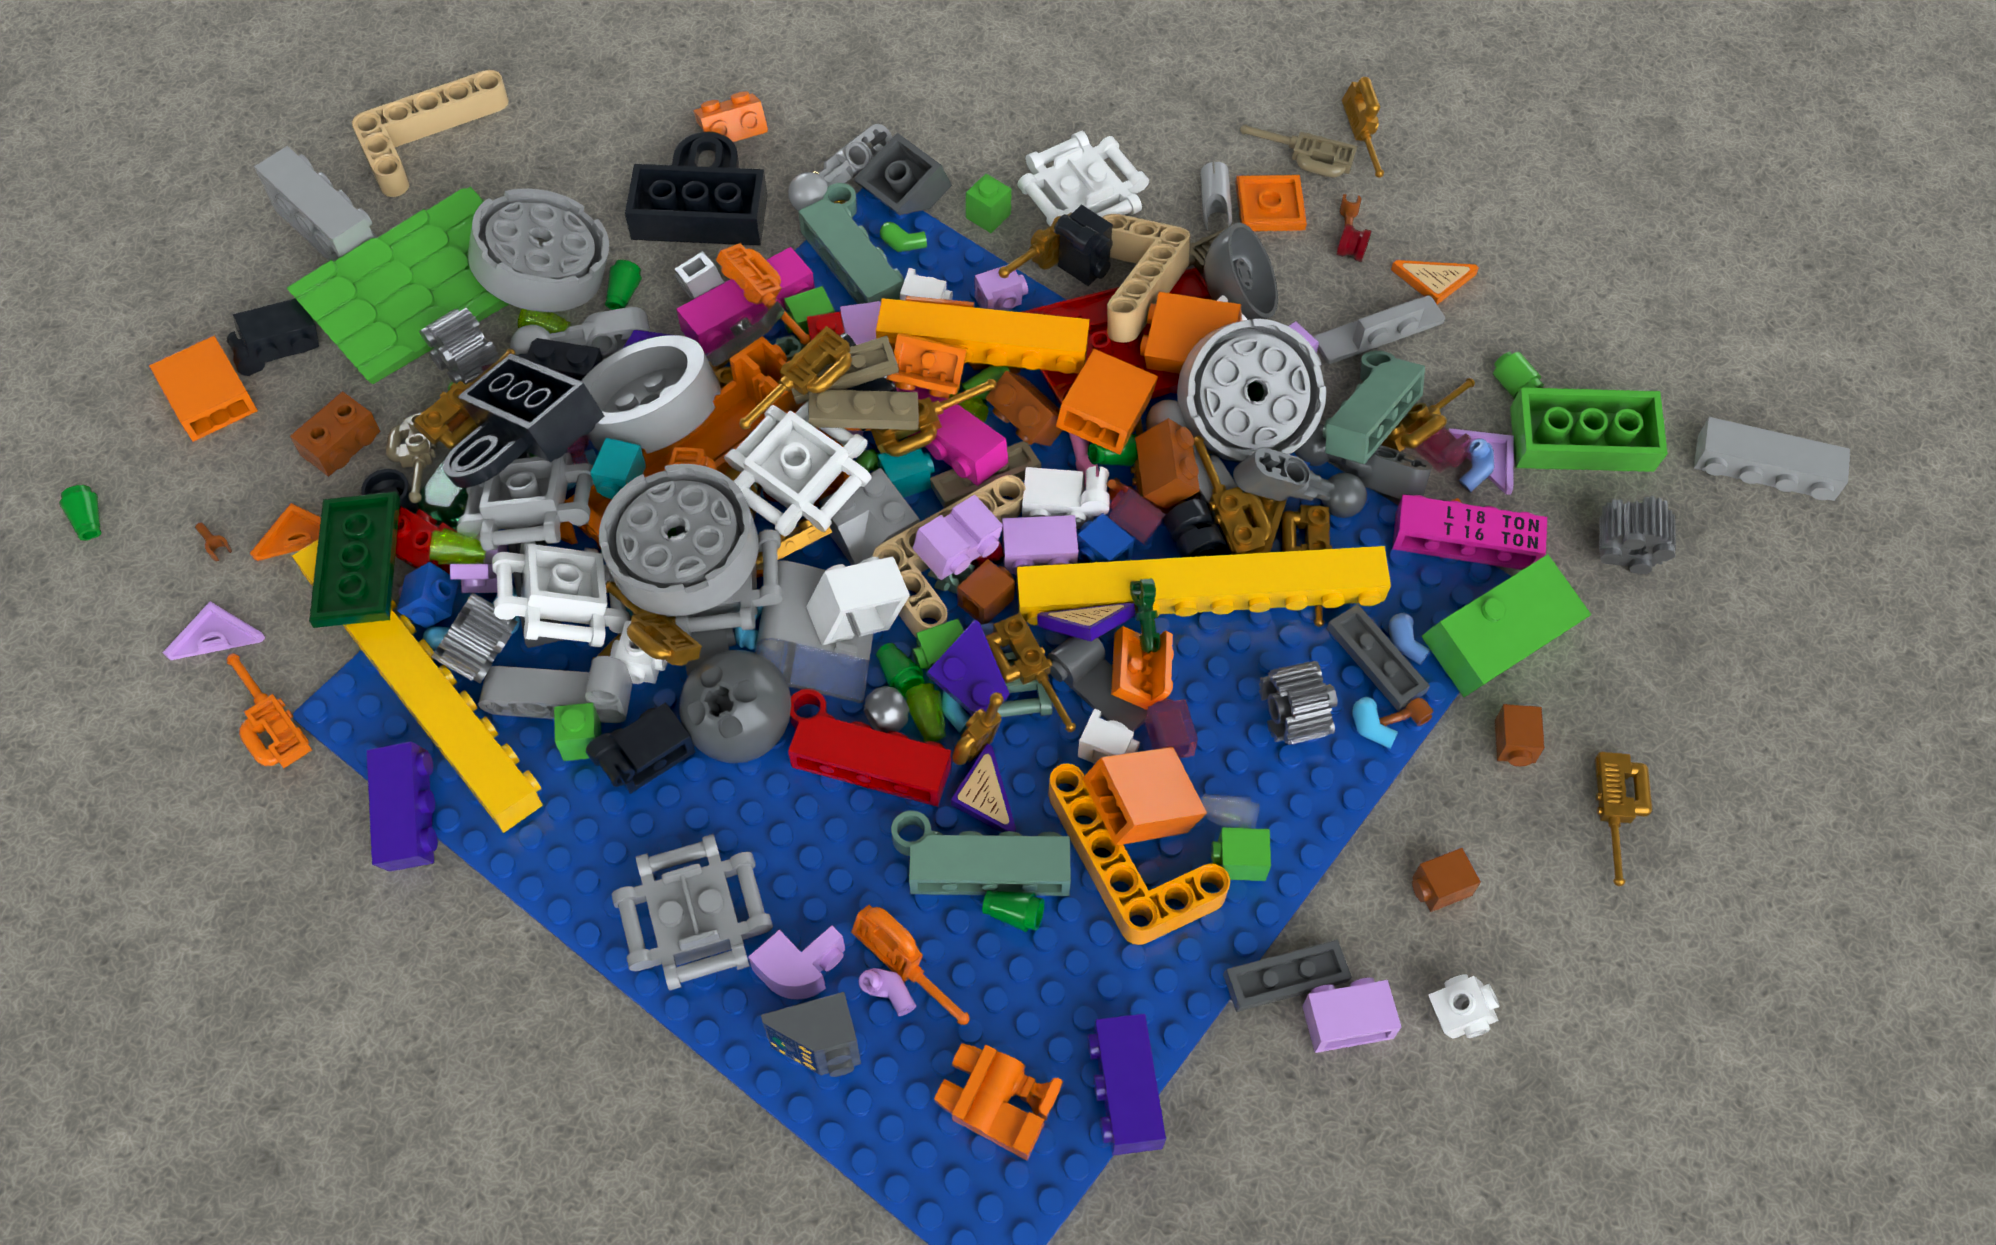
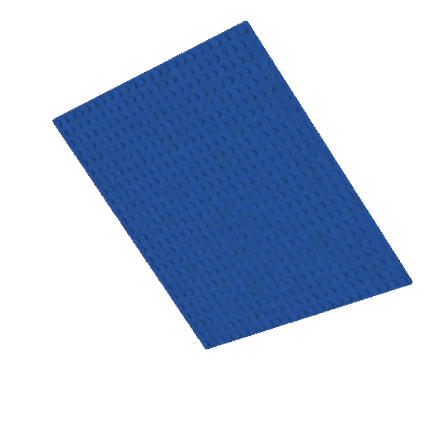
M864 188L856 194L857 212L852 219L858 226L862 225L865 228L871 243L875 248L880 247L888 264L892 269L896 268L900 271L904 281L908 269H916V275L946 281V290L953 291L952 300L975 302L974 308H980L975 298V275L1008 265L1007 262L923 210L898 215ZM886 222H893L908 234L924 231L927 248L897 252L881 239L880 228ZM807 240L804 241L795 252L813 272L815 288L823 286L835 312H840V307L856 305L857 303ZM1016 269L1017 274L1023 275L1027 282L1028 294L1022 296L1021 305L1007 311L1022 312L1066 301V299ZM777 316L731 341H737L744 346L747 342L752 343L763 336L774 345L777 338L791 337V335L794 338L796 337L793 332H787L783 321ZM731 341L725 343L720 349L707 353L708 361L715 357ZM728 362L724 367H731L730 362ZM968 362L965 363L957 394L964 392L962 383L967 382V380L984 369L974 371ZM1020 369L1018 375L1025 377L1059 409L1061 408L1060 403L1047 385L1039 369ZM1168 393L1150 400L1141 417L1143 433L1147 431L1146 418L1151 407L1162 400L1178 401L1177 393ZM986 399L975 400L970 403L966 400L958 404L1005 437L1007 447L1023 441L1015 433L1018 428L1011 422L1005 423L992 412L994 406ZM1063 430L1050 447L1035 442L1029 445L1041 462V468L1077 471L1076 458L1069 432ZM864 431L862 437L868 441L865 450L874 449L875 452L880 453L872 432ZM908 437L902 438V439H900V440H898V441L900 442V441H902V440H904V439H907ZM588 440L573 455L594 449L596 456H598L600 451L594 447L591 440ZM925 447L921 448L923 454L928 452L933 461L935 472L931 474V477L953 469L943 460L935 459ZM1219 458L1234 479L1233 471L1239 463ZM1304 461L1309 470L1326 480L1335 474L1345 473L1329 462L1320 466H1310L1309 462ZM1097 464L1099 471L1100 467H1104L1109 471L1108 481L1114 480L1116 477L1120 479L1121 483L1133 487L1124 505L1110 499L1109 512L1105 514L1135 539L1133 554L1130 560L1181 558L1176 548V542L1172 540L1164 520H1140L1136 485H1132L1134 473H1131V466ZM576 485L574 488L566 491V500L575 494ZM1366 487L1367 500L1363 509L1358 514L1349 518H1339L1329 513L1330 545H1332V549L1385 546L1391 587L1384 602L1373 606L1351 603L1337 608L1323 607V620L1325 623L1322 627H1317L1314 624L1315 606H1307L1301 610H1288L1286 607L1270 608L1265 612L1258 613L1251 612L1249 609L1234 610L1223 615L1214 614L1212 611L1197 612L1187 617L1177 616L1176 614H1160L1155 619L1156 632L1161 634L1164 631H1168L1173 634L1172 649L1174 650V657L1172 660L1171 676L1173 688L1165 700L1155 705L1158 708L1157 712L1134 731L1133 739L1140 742L1137 752L1174 747L1207 814L1188 833L1123 845L1148 890L1203 865L1211 864L1212 841H1218L1222 827L1270 829L1271 868L1266 881L1230 880V887L1225 902L1218 910L1142 945L1132 944L1122 936L1071 840V883L1069 896H1036L1044 899L1045 902L1043 918L1038 930L1029 929L1027 932H1024L990 915L983 914L982 907L985 895L910 894V856L898 852L892 842L891 826L893 820L900 813L909 810L921 812L928 818L931 831H937L943 835H959L965 831L979 832L983 836H998L1001 833L951 806L952 797L981 753L971 762L966 761L962 765L954 763L952 754L957 742L961 739V734L942 713L943 690L932 680H929L925 669H922L923 687L913 696L904 698L909 707L908 721L898 732L906 735L911 740L923 743L934 741L951 750V769L938 807L792 768L788 750L796 729L792 726L790 718L787 728L778 743L770 751L757 759L744 763H726L705 755L694 746V754L630 794L624 785L614 787L601 766H596L590 758L563 761L555 743L554 719L505 716L485 712L478 705L484 679L481 683L475 680L471 681L447 667L457 681L453 685L456 691L460 693L465 690L478 708L473 711L479 720L485 716L489 719L499 734L494 739L500 746L507 743L520 760L516 764L517 768L522 774L529 770L542 788L536 793L543 806L503 833L362 650L293 713V718L301 727L367 781V750L411 741L428 750L433 761V772L429 775L430 790L435 798L432 828L435 830L437 839L926 1244L1047 1245L1113 1157L1111 1144L1103 1143L1101 1135L1100 1117H1105L1106 1111L1104 1100H1096L1094 1089V1075H1100L1098 1059L1091 1060L1088 1050L1087 1035L1094 1034L1095 1020L1137 1014L1146 1015L1158 1093L1160 1095L1231 1000L1223 976L1225 970L1259 961L1460 693L1431 650L1421 665L1403 655L1430 685L1427 693L1419 698L1424 699L1433 709L1431 720L1421 726H1417L1410 717L1404 721L1387 725V727L1398 731L1391 749L1361 736L1357 731L1352 710L1355 702L1362 697H1369L1376 702L1379 718L1399 711L1396 710L1327 630L1329 622L1358 604L1390 640L1388 629L1390 619L1396 614L1406 613L1412 617L1414 622L1412 625L1414 640L1429 648L1421 637L1424 633L1441 620L1512 576L1494 565L1393 550L1395 514L1398 505ZM762 488L760 494L761 498H763L765 501L770 503L772 506L777 508L782 513H784L788 509L779 502H772L770 500H767L763 495ZM932 488L904 497L918 516L920 522L944 509ZM1003 496L1004 499L1013 500L1012 497ZM1191 497L1186 498L1185 502L1192 500ZM1288 497L1283 513L1285 511H1298L1300 505L1324 506L1322 500L1318 498L1309 501L1302 498ZM1021 511L1020 515H1019L1017 518H1021V517H1022V511ZM756 512L754 523L758 535L764 530H775L774 524ZM1281 520L1270 553L1282 552ZM1216 524V525L1218 526V528L1220 529V531H1221V533H1222V535H1223V537H1224V539H1225V536H1224V534H1223V532H1222V529H1221L1220 525H1219V524ZM573 525L578 543L570 544L560 540L558 543L547 544V546L580 551H584L585 548L597 549L598 553H601L597 542L592 537L589 538L576 525ZM1296 526V546H1301V544H1305V529H1298V526ZM1001 531V534H1000V537H999V542H1000V544H1001V546H1002V549H1003V545H1002V531ZM829 534L778 560L792 561L824 570L838 564H843L845 567L851 566ZM1228 544L1222 555H1231ZM1003 558L996 562L991 561L997 567H1004ZM930 568L921 572L947 608V622L959 619L965 631L975 619L958 606L957 594L948 590L941 591L935 589L937 580L928 576ZM512 573V585L515 588L514 577ZM1011 574L1015 581L1014 600L989 623L995 624L1019 613L1017 575ZM757 577V589H760L764 586L763 577ZM458 579L459 582L451 616L433 626L450 628L472 593H462L461 579ZM908 590L910 596L916 595L914 591ZM606 592L607 608H611L609 593ZM474 593L491 604L497 596V593ZM762 613L755 620V629L753 630L759 631ZM898 615L889 630L873 633L868 664L800 647H795L792 653L785 656L770 655L762 652L758 647L750 650L746 646L740 647L737 643L729 648L730 650L751 651L770 660L783 674L791 697L794 693L803 689L816 690L825 698L827 713L836 720L847 723L858 721L874 729L864 713L865 699L874 689L883 686L889 687L876 653L883 645L894 643L897 648L915 663L912 649L917 647L915 636ZM518 616L520 618L518 630L510 636L502 651L495 657L492 666L590 672L592 658L596 657L619 633H614L609 627L605 626V640L602 647L589 646V642L561 640L527 648L521 617ZM1135 616L1098 637L1105 649V660L1112 666L1114 633L1124 626L1142 634L1140 621H1136ZM933 618L922 619L927 624L937 623ZM409 619L417 631L413 636L419 642L423 639L424 632L427 629ZM562 622V624L589 627V624ZM1026 622L1040 648H1044L1046 659L1051 651L1069 637V635L1047 630ZM433 659V662L437 665L438 668L443 665L442 663ZM1317 661L1321 668L1323 683L1326 685L1331 684L1334 687L1338 700L1337 706L1333 707L1332 711H1330L1335 726L1334 734L1290 745L1285 743L1284 740L1275 742L1274 737L1271 736V731L1268 730L1267 721L1273 720L1269 712L1268 699L1262 700L1259 690H1261L1259 683H1261L1260 678L1269 676L1268 673L1274 669ZM667 662L665 670H659L655 684L648 682L641 684L632 683L626 720L620 723L601 722L602 734L611 733L616 729L629 726L638 720L643 712L650 708H657L665 702L681 722L679 699L682 687L688 677L686 666L672 665ZM1048 674V681L1072 723H1075V730L1073 732L1065 730L1066 726L1052 703V715L1040 716V713L1001 717L1002 720L993 742L989 744L994 750L1016 826V832L1022 836H1038L1043 832H1056L1061 836H1068L1048 797L1050 774L1054 768L1061 764H1073L1079 767L1083 774L1086 775L1095 765V763L1078 757L1079 740L1094 709L1064 681H1057L1051 674ZM1037 690L1010 693L1005 701L1038 698ZM806 704L801 706L796 714L803 718H810L815 716L820 709L815 705ZM1067 783L1057 786L1065 792L1075 789L1074 786ZM1084 815L1075 818L1078 823L1084 825L1093 822L1090 817ZM908 825L899 832V836L909 842L920 839L924 834V831L915 825ZM714 834L721 861L728 860L741 852H751L753 854L756 864L753 872L765 913L770 915L773 928L770 931L743 940L747 958L778 930L802 952L830 926H833L843 936L845 951L843 952V958L833 969L827 972L823 969L820 972L823 975L826 989L815 996L805 999H789L773 992L752 970L750 961V967L738 970L737 966L682 982V987L669 991L662 964L640 971L629 970L627 956L630 954L619 908L614 907L612 892L626 886L636 887L643 885L636 856L648 853L650 857L703 841L702 837ZM1098 848L1093 851L1100 858H1107L1112 855L1105 848ZM700 858L653 872L655 881L662 879L661 875L663 873L690 865L700 864L701 867L708 866V858ZM738 875L728 877L726 879L738 923L747 921L749 915ZM1117 881L1111 884L1118 892H1126L1131 889L1125 882ZM1206 882L1201 884L1204 891L1208 893L1219 892V888L1213 883ZM1177 899L1165 901L1168 907L1174 910H1180L1185 907ZM647 902L637 904L635 907L645 947L648 950L657 948L658 945ZM868 905L883 908L910 932L919 951L923 954L919 964L924 970L923 974L964 1013L967 1012L969 1014L970 1020L968 1024H958V1020L917 982L913 983L910 979L904 983L916 1004V1008L903 1016H898L890 999L870 995L861 990L859 977L864 971L872 968L892 970L851 933L858 912ZM1135 915L1130 918V921L1139 927L1150 924L1147 918L1141 915ZM841 992L845 993L861 1059V1064L854 1066L852 1072L838 1077H831L829 1073L819 1075L771 1048L762 1022V1014ZM961 1043L975 1046L981 1050L984 1049L986 1044L998 1052L1017 1059L1026 1066L1024 1074L1035 1078L1036 1083H1048L1055 1077L1063 1081L1047 1119L1044 1120V1127L1028 1161L967 1127L954 1122L951 1113L935 1102V1095L944 1079L965 1088L970 1077L969 1074L952 1066L953 1059ZM1014 1095L1010 1098L1009 1104L1027 1113H1033L1030 1106L1022 1101L1019 1096Z

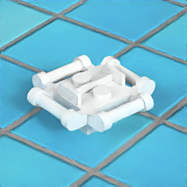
M1083 131L1072 134L1071 139L1038 153L1035 151L1026 155V163L1032 173L1023 175L1019 179L1017 186L1023 194H1028L1047 217L1046 222L1049 226L1052 225L1057 216L1067 215L1070 212L1073 213L1081 204L1101 217L1108 214L1125 215L1129 213L1133 215L1142 210L1141 201L1136 194L1147 187L1149 179L1142 171L1138 172L1120 151L1119 143L1112 136L1104 138L1098 146L1092 147L1087 135ZM1110 158L1128 181L1122 183L1104 159ZM1054 161V166L1046 168L1045 164Z
M808 401L796 413L791 410L785 413L777 406L771 405L765 411V418L736 450L732 448L724 456V459L733 469L742 472L734 482L743 492L748 506L774 524L775 530L784 537L788 536L802 516L808 519L818 530L825 532L832 524V517L860 486L865 487L872 479L870 473L853 460L862 454L868 441L859 434L853 435L845 428H819L844 445L842 447L808 423ZM842 471L849 475L820 510L813 505ZM754 482L758 483L768 495L788 509L782 513L750 490L751 485Z
M534 541L521 543L520 554L500 552L492 558V568L494 573L497 574L498 596L494 601V614L499 619L505 620L513 619L515 616L525 617V639L537 640L538 637L589 642V646L602 647L605 640V626L609 627L614 633H622L625 621H631V616L626 611V606L611 593H609L611 608H607L605 582L615 581L607 565L603 564V554L598 553L597 549L585 548L584 551L536 545ZM513 572L522 573L521 597L513 596ZM540 619L589 624V627L542 622Z

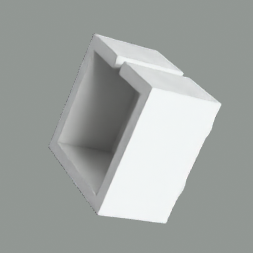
M893 556L883 559L870 557L856 565L845 567L843 564H838L828 568L821 577L806 608L823 646L853 638L854 633L846 613L850 614L859 637L889 630L910 594Z

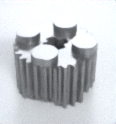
M467 308L460 312L458 309H454L419 331L430 348L434 347V351L430 352V356L440 370L447 368L449 370L447 372L448 376L454 383L462 381L464 384H468L474 381L500 358L496 347L491 341L487 342L483 333L477 327L479 322Z
M1655 496L1644 497L1642 503L1635 501L1634 503L1627 502L1623 504V499H1613L1612 503L1608 502L1606 506L1602 507L1599 535V552L1602 563L1629 566L1632 573L1648 574L1652 571V566L1654 567L1656 564L1661 565L1663 561L1667 562L1675 557V515L1672 514L1671 510H1668V501H1662V498L1655 499Z
M472 593L437 647L432 658L469 680L481 683L492 666L495 657L502 651L512 635L511 633L518 621L514 619H499L494 614L493 604Z
M1317 661L1274 669L1268 673L1269 676L1260 678L1261 683H1259L1261 690H1259L1262 700L1268 699L1269 712L1273 720L1267 721L1268 730L1271 731V736L1274 737L1275 742L1284 740L1285 743L1290 745L1334 734L1335 726L1330 711H1332L1333 707L1337 706L1338 700L1334 687L1331 684L1326 685L1323 683L1321 668Z

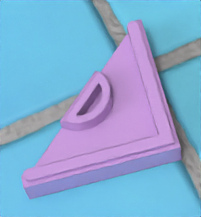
M1449 428L1447 439L1470 461L1471 453L1469 446L1472 441L1482 438L1491 444L1494 450L1495 468L1488 478L1505 494L1511 495L1513 491L1514 436Z
M209 602L162 653L168 659L175 660L260 643L265 637L262 632L214 603Z

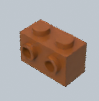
M1005 371L998 380L996 388L993 391L991 390L985 398L994 406L992 412L1005 423L1011 422L1018 428L1015 432L1016 435L1029 445L1035 442L1050 447L1063 431L1056 427L1060 409L1021 375Z
M342 391L291 434L290 438L299 454L329 477L337 469L346 466L350 458L361 448L370 445L381 431L372 412Z
M1167 418L1135 437L1144 498L1167 510L1200 491L1198 481L1199 469L1195 462L1193 449L1194 438L1189 429Z

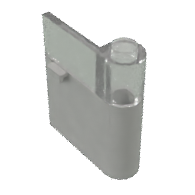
M778 561V585L782 588L783 601L776 605L763 606L755 653L770 660L781 671L788 687L802 690L813 689L824 695L862 703L865 696L873 634L859 637L850 614L846 613L854 633L853 638L822 646L806 606L826 570L792 561Z

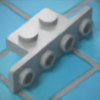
M1428 295L1317 334L1314 338L1319 342L1318 350L1328 364H1332L1441 325L1445 321V316L1433 298Z

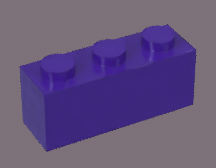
M412 741L367 750L372 865L386 871H396L434 864V851L437 849L438 840L436 832L432 828L435 798L430 790L429 775L433 772V761L428 750Z
M1137 1014L1096 1019L1094 1034H1088L1087 1040L1090 1059H1098L1100 1075H1094V1089L1096 1100H1104L1106 1116L1100 1117L1103 1143L1111 1144L1112 1156L1163 1149L1166 1134L1146 1015Z

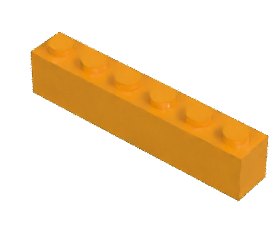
M882 298L876 326V339L887 336L893 353L897 334L903 333L968 348L965 363L971 362L993 366H1010L1029 370L1040 369L1059 371L1066 374H1079L1085 365L1090 319Z

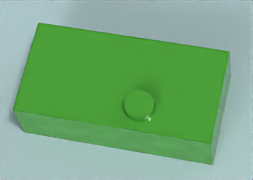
M1521 388L1510 407L1516 468L1654 472L1668 454L1660 391Z
M1547 554L1441 620L1421 637L1462 696L1466 697L1591 616V613Z

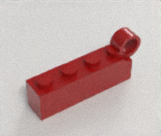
M803 689L792 695L790 721L796 729L788 750L792 768L936 807L939 806L951 769V750L934 741L923 743L911 740L900 732L889 731L885 733L877 731L862 722L854 721L847 723L836 720L827 713L825 698L816 690ZM806 704L815 705L820 709L815 716L810 718H803L796 714L797 710Z

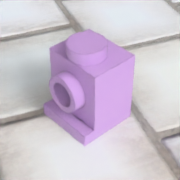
M1001 267L975 275V298L980 308L1007 311L1021 305L1022 296L1028 294V286L1024 276L1018 275L1015 270L1009 274L1008 278H1001L998 273Z

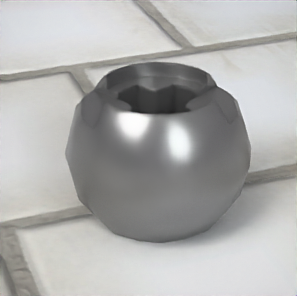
M883 686L874 689L866 697L864 713L874 730L885 733L889 731L898 732L907 724L909 707L898 689Z

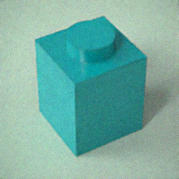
M605 438L590 472L597 493L606 498L613 499L627 483L643 474L646 464L641 446Z
M921 448L899 457H892L886 452L877 455L878 469L881 468L903 498L931 488L930 478L935 469L928 452L923 454Z

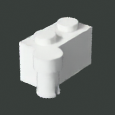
M1096 466L1089 467L1086 470V487H1084L1085 475L1083 471L1026 467L1024 483L1026 490L1023 494L1022 517L1075 515L1076 529H1080L1085 522L1089 520L1093 522L1094 516H1100L1102 513L1107 514L1109 512L1110 495L1107 493L1109 471L1104 467H1100L1099 477H1096Z

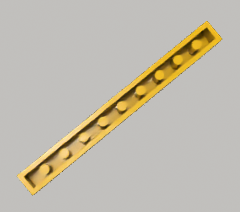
M318 540L292 555L302 574L312 587ZM393 599L391 600L390 620L343 625L503 833L543 806L536 793L542 788L529 770L522 774L517 768L516 764L520 760L507 743L500 746L494 739L499 734L486 716L479 720L473 711L478 708L465 690L460 693L456 691L453 685L457 681L445 665L437 667L433 662L434 658H432L434 651L427 641L422 639L418 642L413 636L417 631L410 620L403 614L398 617L393 611L397 607Z
M1385 546L1017 567L1019 613H1021L1026 622L1032 625H1038L1037 614L1041 612L1128 602L1134 603L1131 597L1130 583L1132 581H1140L1141 579L1152 578L1154 580L1156 596L1153 611L1157 610L1158 616L1160 614H1176L1181 617L1192 616L1197 612L1211 611L1214 614L1223 615L1234 610L1246 609L1258 613L1265 612L1270 608L1286 607L1288 610H1301L1307 606L1323 605L1325 608H1337L1351 603L1373 606L1385 601L1391 587ZM1134 603L1135 613H1139L1138 607Z

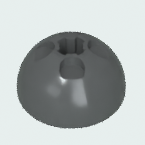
M1235 223L1223 230L1214 239L1207 251L1203 269L1207 291L1212 300L1217 301L1223 295L1228 299L1229 303L1241 304L1242 314L1247 320L1271 318L1275 314L1278 305L1277 282L1271 261L1262 242L1254 231L1244 223Z
M727 650L704 659L687 677L679 699L680 720L690 734L693 745L705 755L726 763L748 762L770 751L783 736L791 713L790 691L781 671L764 656L746 650Z

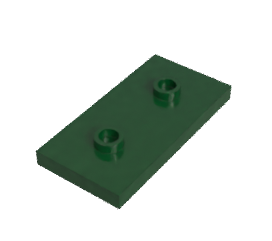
M397 492L323 499L309 622L313 628L390 620L400 498Z

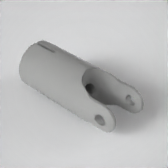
M1213 162L1204 165L1200 171L1203 221L1207 230L1208 217L1215 212L1226 213L1228 215V225L1231 226L1232 223L1229 169L1227 165L1221 162H1214L1215 174H1213Z

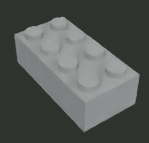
M286 146L254 166L275 211L328 261H336L369 239L377 238L370 229L372 221L368 214L362 208H354L349 197L342 190L336 191L323 172L317 174L303 154L298 156Z

